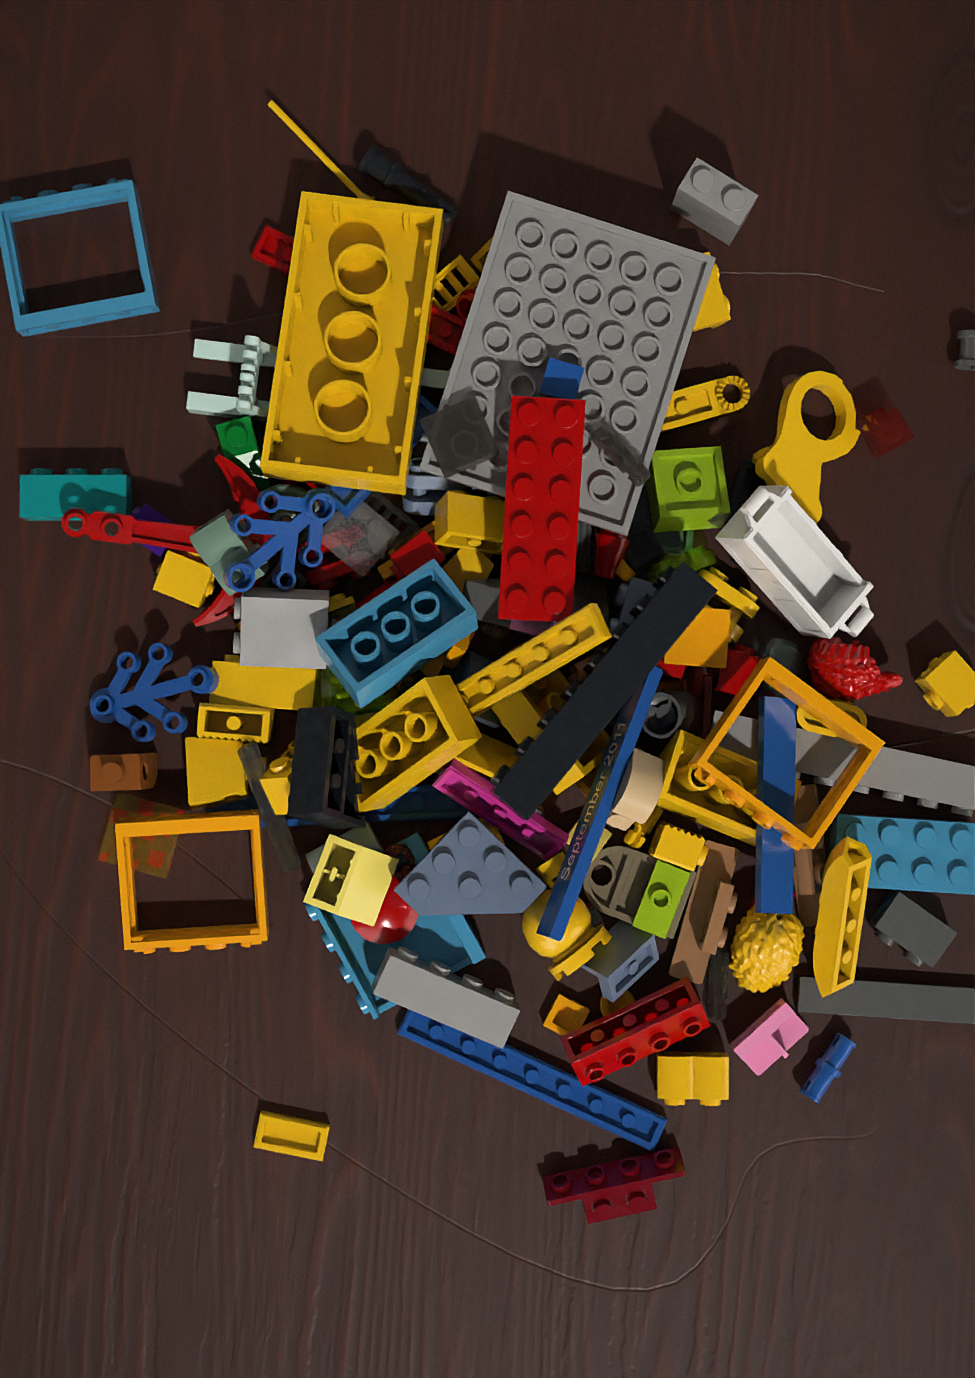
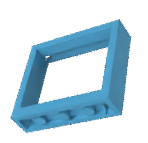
M112 178L106 181V185L93 187L92 184H79L71 188L72 191L58 193L56 190H46L39 192L36 198L24 200L23 197H11V200L0 204L1 253L15 329L23 337L161 311L139 191L133 180H116ZM128 201L144 292L30 313L13 222Z

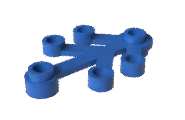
M322 488L310 489L303 497L279 495L271 490H263L258 494L257 506L262 511L274 513L278 509L299 512L288 522L253 519L243 513H237L232 516L229 525L233 533L240 536H248L251 533L272 536L244 561H235L226 566L223 572V581L228 588L236 592L248 591L254 585L255 571L281 549L279 568L272 575V583L281 590H291L297 580L294 568L298 533L307 525V545H304L299 550V561L308 567H317L322 562L323 553L320 548L323 523L331 519L336 508L332 494ZM272 495L273 504L267 508L264 502L265 498ZM319 499L321 507L318 511L314 512L312 509L313 502ZM245 518L247 522L246 528L239 531L237 524L239 520ZM310 550H314L315 557L311 562H308L306 555ZM239 569L241 577L238 581L233 582L232 573ZM287 573L289 577L288 582L285 585H281L280 577Z
M154 643L148 650L150 661L133 691L123 693L132 673H136L140 669L141 658L134 652H123L117 658L118 671L109 687L99 689L93 694L90 700V711L97 721L101 723L117 721L131 730V734L136 741L149 742L156 735L155 725L150 721L139 720L125 708L137 705L163 722V727L167 732L182 733L188 724L186 716L181 712H173L156 699L189 690L199 694L212 693L218 686L219 676L214 668L197 665L189 671L187 676L153 685L164 665L169 663L173 656V651L168 644ZM159 648L164 650V656L161 660L157 658ZM131 657L133 663L128 669L126 667V659ZM199 673L203 675L201 685L196 683V677ZM106 699L109 703V707L104 712L103 702ZM175 716L179 720V725L176 729L171 724ZM143 725L147 727L145 737H142L140 734V729Z

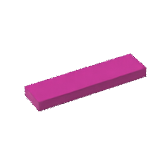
M455 758L434 779L433 787L545 861L550 860L568 841L569 834L536 812L533 813L528 821L522 820L489 792L493 788V784Z

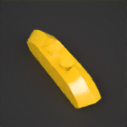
M848 836L841 840L830 853L822 876L819 914L813 944V969L822 998L854 983L872 856L866 844Z

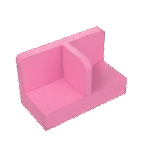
M780 998L729 1045L751 1070L759 1076L781 1056L786 1059L789 1056L786 1051L809 1031V1028L795 1014L792 1008Z

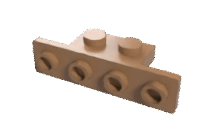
M815 784L801 785L797 796L794 826L803 831L819 807L817 786ZM824 834L814 849L800 848L799 851L794 850L793 878L799 920L803 927L816 926L818 921L819 896L822 891V876L827 861Z
M706 840L704 843L709 846V850L703 865H698L697 874L691 888L668 974L672 977L679 979L688 977L690 982L702 984L710 954L715 955L717 947L723 948L728 933V927H724L727 913H733L738 893L733 892L734 885L731 884V879L739 850L710 840Z

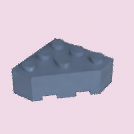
M468 810L395 886L394 891L420 916L523 913L547 888V885Z

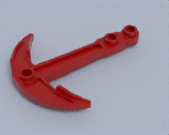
M218 454L214 459L229 482L235 504H239V512L249 515L253 519L270 520L269 513L262 511L257 506V496L260 492L254 481L233 461ZM80 507L68 509L61 520L62 529L67 535L72 537H81L87 534L92 540L127 545L136 542L198 553L192 545L189 536L200 527L199 525L142 520L130 514L95 510L89 514ZM79 517L83 522V526L80 529H73L69 525V519ZM108 522H115L119 526V531L116 534L111 535L106 532L105 525ZM251 533L248 535V538L252 543L257 542L262 545L272 535ZM263 576L257 579L252 587H258ZM221 587L212 602L192 620L195 627L210 624L233 613L235 598H241L242 592H236L229 596Z

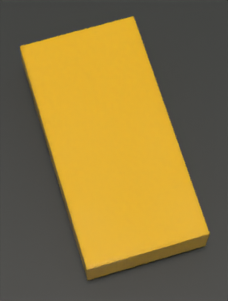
M261 1111L253 1147L323 1161L330 1124Z

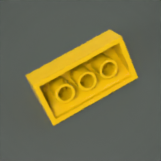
M681 729L677 730L657 757L665 762L663 786L656 806L756 847V822L751 818L754 813L744 806L738 808L723 798L725 793L714 784L712 787H709L699 781L694 776L696 771L688 765L705 739ZM717 746L707 762L757 798L758 762ZM795 779V803L802 781Z

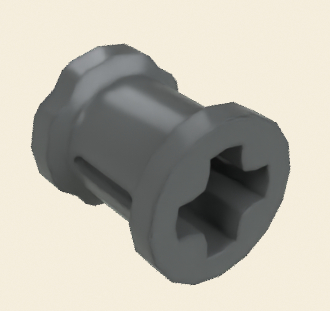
M975 330L957 331V338L960 339L959 359L955 361L954 368L975 371Z

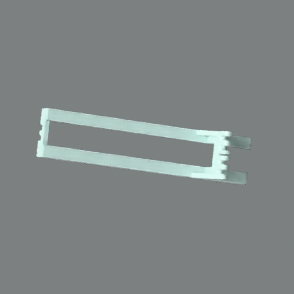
M250 335L245 336V345L195 339L194 358L241 363V386H238L239 398L188 391L186 409L190 413L235 419L250 416L254 421L267 423L270 402L258 400L256 397L259 367L275 368L278 347L262 342L259 337ZM423 368L421 387L445 389L450 374L449 371ZM432 427L419 442L428 443Z

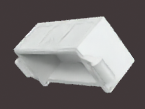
M759 486L715 538L801 635L830 639L839 629L847 632L852 637H857L874 617L866 595L874 586L869 581H865L843 557V554L836 549L817 527L813 519L790 495L792 490L788 486ZM861 605L862 609L846 626L845 622L847 621V619L852 615V613L857 609V607Z

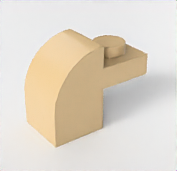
M634 748L608 816L607 824L626 831L635 821L641 824L646 822L653 812L662 790L664 760Z

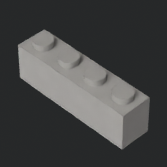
M401 946L398 950L391 947L388 948L372 983L374 995L503 1049L520 1013L519 1005L514 1000L515 996L512 993L501 988H496L495 991L482 986L483 982L468 974H464L463 977L450 973L451 968L441 962L432 960L429 964L417 959L419 955L408 948Z

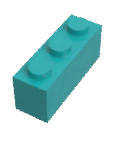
M111 468L101 469V475H87L86 469H66V475H52L51 469H31L30 475H20V518L27 521H61L64 513L73 507L83 508L89 514L95 510L131 514L132 478L122 475V469ZM79 517L69 519V521H82Z

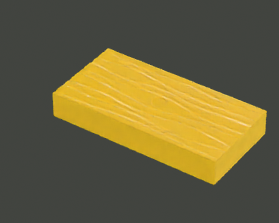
M301 191L260 462L264 477L406 495L443 232V209Z

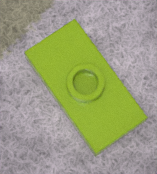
M658 859L632 926L665 939L691 872Z

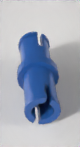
M837 1032L822 1058L818 1057L814 1062L817 1066L799 1091L819 1104L835 1077L838 1079L842 1074L839 1070L857 1044Z

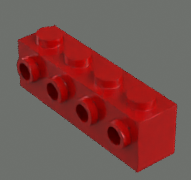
M688 977L559 1038L570 1064L583 1087L591 1082L600 1081L606 1075L623 1067H629L650 1054L663 1051L669 1045L686 1037L697 1035L701 1030L710 1027V1023Z

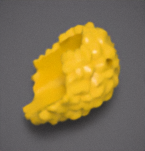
M754 905L746 912L747 916L741 919V923L736 925V935L734 936L733 944L730 946L733 961L728 966L733 970L732 975L738 978L739 987H744L752 993L757 991L765 993L769 988L778 987L782 981L789 979L788 974L792 971V967L799 964V955L803 950L802 939L805 937V934L803 933L804 927L794 911L793 914L755 913Z

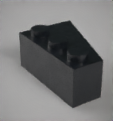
M335 706L299 708L295 728L296 737L287 815L330 829L366 828L365 816H359L357 794H363L362 783H356L353 761L359 760L355 714Z

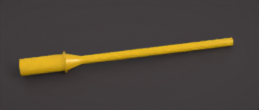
M273 100L268 103V106L357 198L375 199V197H370L363 193Z

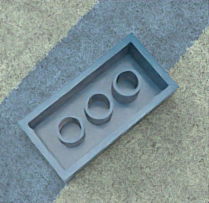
M433 558L317 636L315 642L321 658L361 709L477 630V614L473 606Z
M838 813L830 824L828 857L834 847L847 836L866 844L872 856L868 888L975 895V822Z

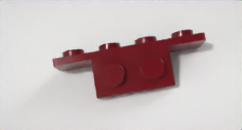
M673 1147L544 1176L542 1181L548 1206L583 1199L588 1224L657 1209L652 1183L685 1176L686 1171L679 1147Z

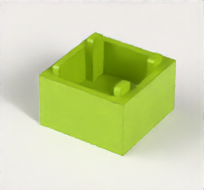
M721 446L654 451L646 475L653 533L722 528L731 512Z

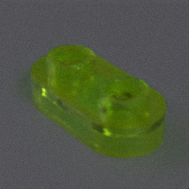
M704 545L684 552L686 559L673 564L671 558L651 565L653 572L647 575L649 582L654 583L659 575L670 565L676 568L682 562H685L694 571L717 563L713 549L705 551Z

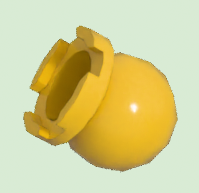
M552 889L543 891L523 912L522 930L529 946L540 956L552 958L553 963L548 970L559 981L564 973L567 976L595 955L591 950L593 946L599 941L606 945L612 936L603 925L596 928L591 927V914L584 901L579 897L561 941L537 934L538 926L552 892Z

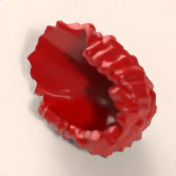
M816 637L817 640L810 647L807 665L812 685L816 691L830 699L840 698L846 702L851 699L861 700L864 696L869 697L872 694H880L882 691L888 692L890 688L900 686L903 681V677H900L897 673L880 671V668L876 665V660L869 656V646L864 647L859 640H853L849 644L842 643L841 638L831 637L828 639Z

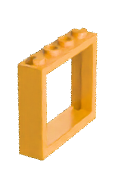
M768 657L758 662L688 765L696 771L694 776L699 781L709 787H712L713 784L725 792L723 794L725 800L735 807H746L754 813L751 818L756 823L768 830L773 827L783 835L781 840L786 845L799 851L800 848H815L886 742L773 658ZM763 680L857 749L803 831L799 830L707 762Z
M261 809L119 817L115 823L124 950H134V952L149 954L155 952V948L169 947L171 952H183L190 950L191 946L205 945V949L217 950L225 948L228 943H240L241 947H251V945L262 944V941L268 940L269 920ZM250 830L257 923L139 931L132 837Z

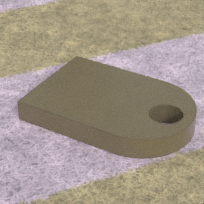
M623 845L602 849L590 864L583 883L588 900L600 912L633 924L658 858ZM597 865H606L610 868L612 879L608 884L601 885L594 881L592 872ZM690 871V877L666 937L674 938L697 871Z

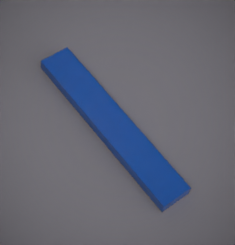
M759 697L757 799L794 825L796 704L788 698ZM756 823L755 913L793 914L794 849L781 840L783 835L776 829L771 827L768 830Z

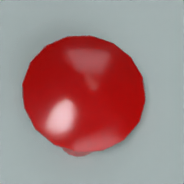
M393 876L374 927L351 920L354 929L364 939L376 944H391L403 939L414 928L418 913L394 891L395 886L402 879Z

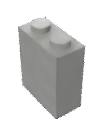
M696 158L679 185L670 209L730 246L759 195L701 159Z
M251 587L248 591L242 592V597L235 598L234 619H241V632H234L233 653L240 654V666L326 669V663L319 655L315 638L328 630L329 590L291 589L284 591L279 588Z

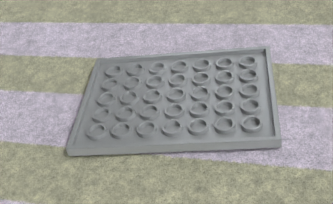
M508 191L419 470L505 497L511 396L550 398L539 394L549 357L584 367V372L576 400H586L578 521L627 536L716 257ZM463 417V423L465 424H463L464 426L458 425L459 430L455 434V430L453 429V427L456 425V423L462 424L461 418ZM449 428H450L449 434H455V435H449V441H451L450 443H448V435H446V434H448ZM463 434V437H462V440H463V441H462V449H461V438H460L461 436H460V435Z

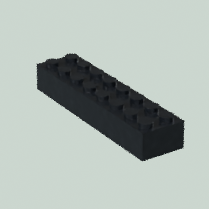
M682 562L676 568L670 565L659 575L652 584L657 589L651 596L646 593L644 597H641L629 612L634 618L629 624L624 621L619 624L611 633L612 637L606 640L610 647L605 653L601 650L596 652L582 668L587 672L586 676L581 681L577 678L573 680L559 696L564 701L557 710L554 707L549 708L537 722L536 726L541 729L534 738L526 736L513 751L517 759L510 767L506 764L502 765L489 780L494 785L489 792L522 820L528 821L718 591L685 562Z

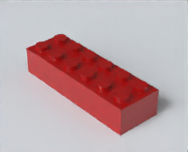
M511 396L498 619L558 623L573 614L586 400Z

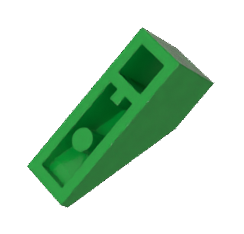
M247 416L216 425L224 457L242 468L254 481L259 492L271 487L270 478L263 476L260 467L262 447L254 420ZM273 498L266 503L268 507L272 506ZM269 513L270 518H272L274 513Z

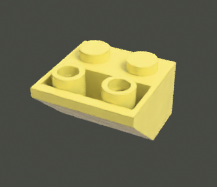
M329 834L303 902L374 927L400 859L335 834Z

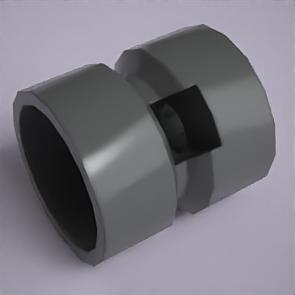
M687 691L657 692L653 697L642 727L646 733L660 739L673 737L677 730L680 729L691 733L700 722V704L695 696Z

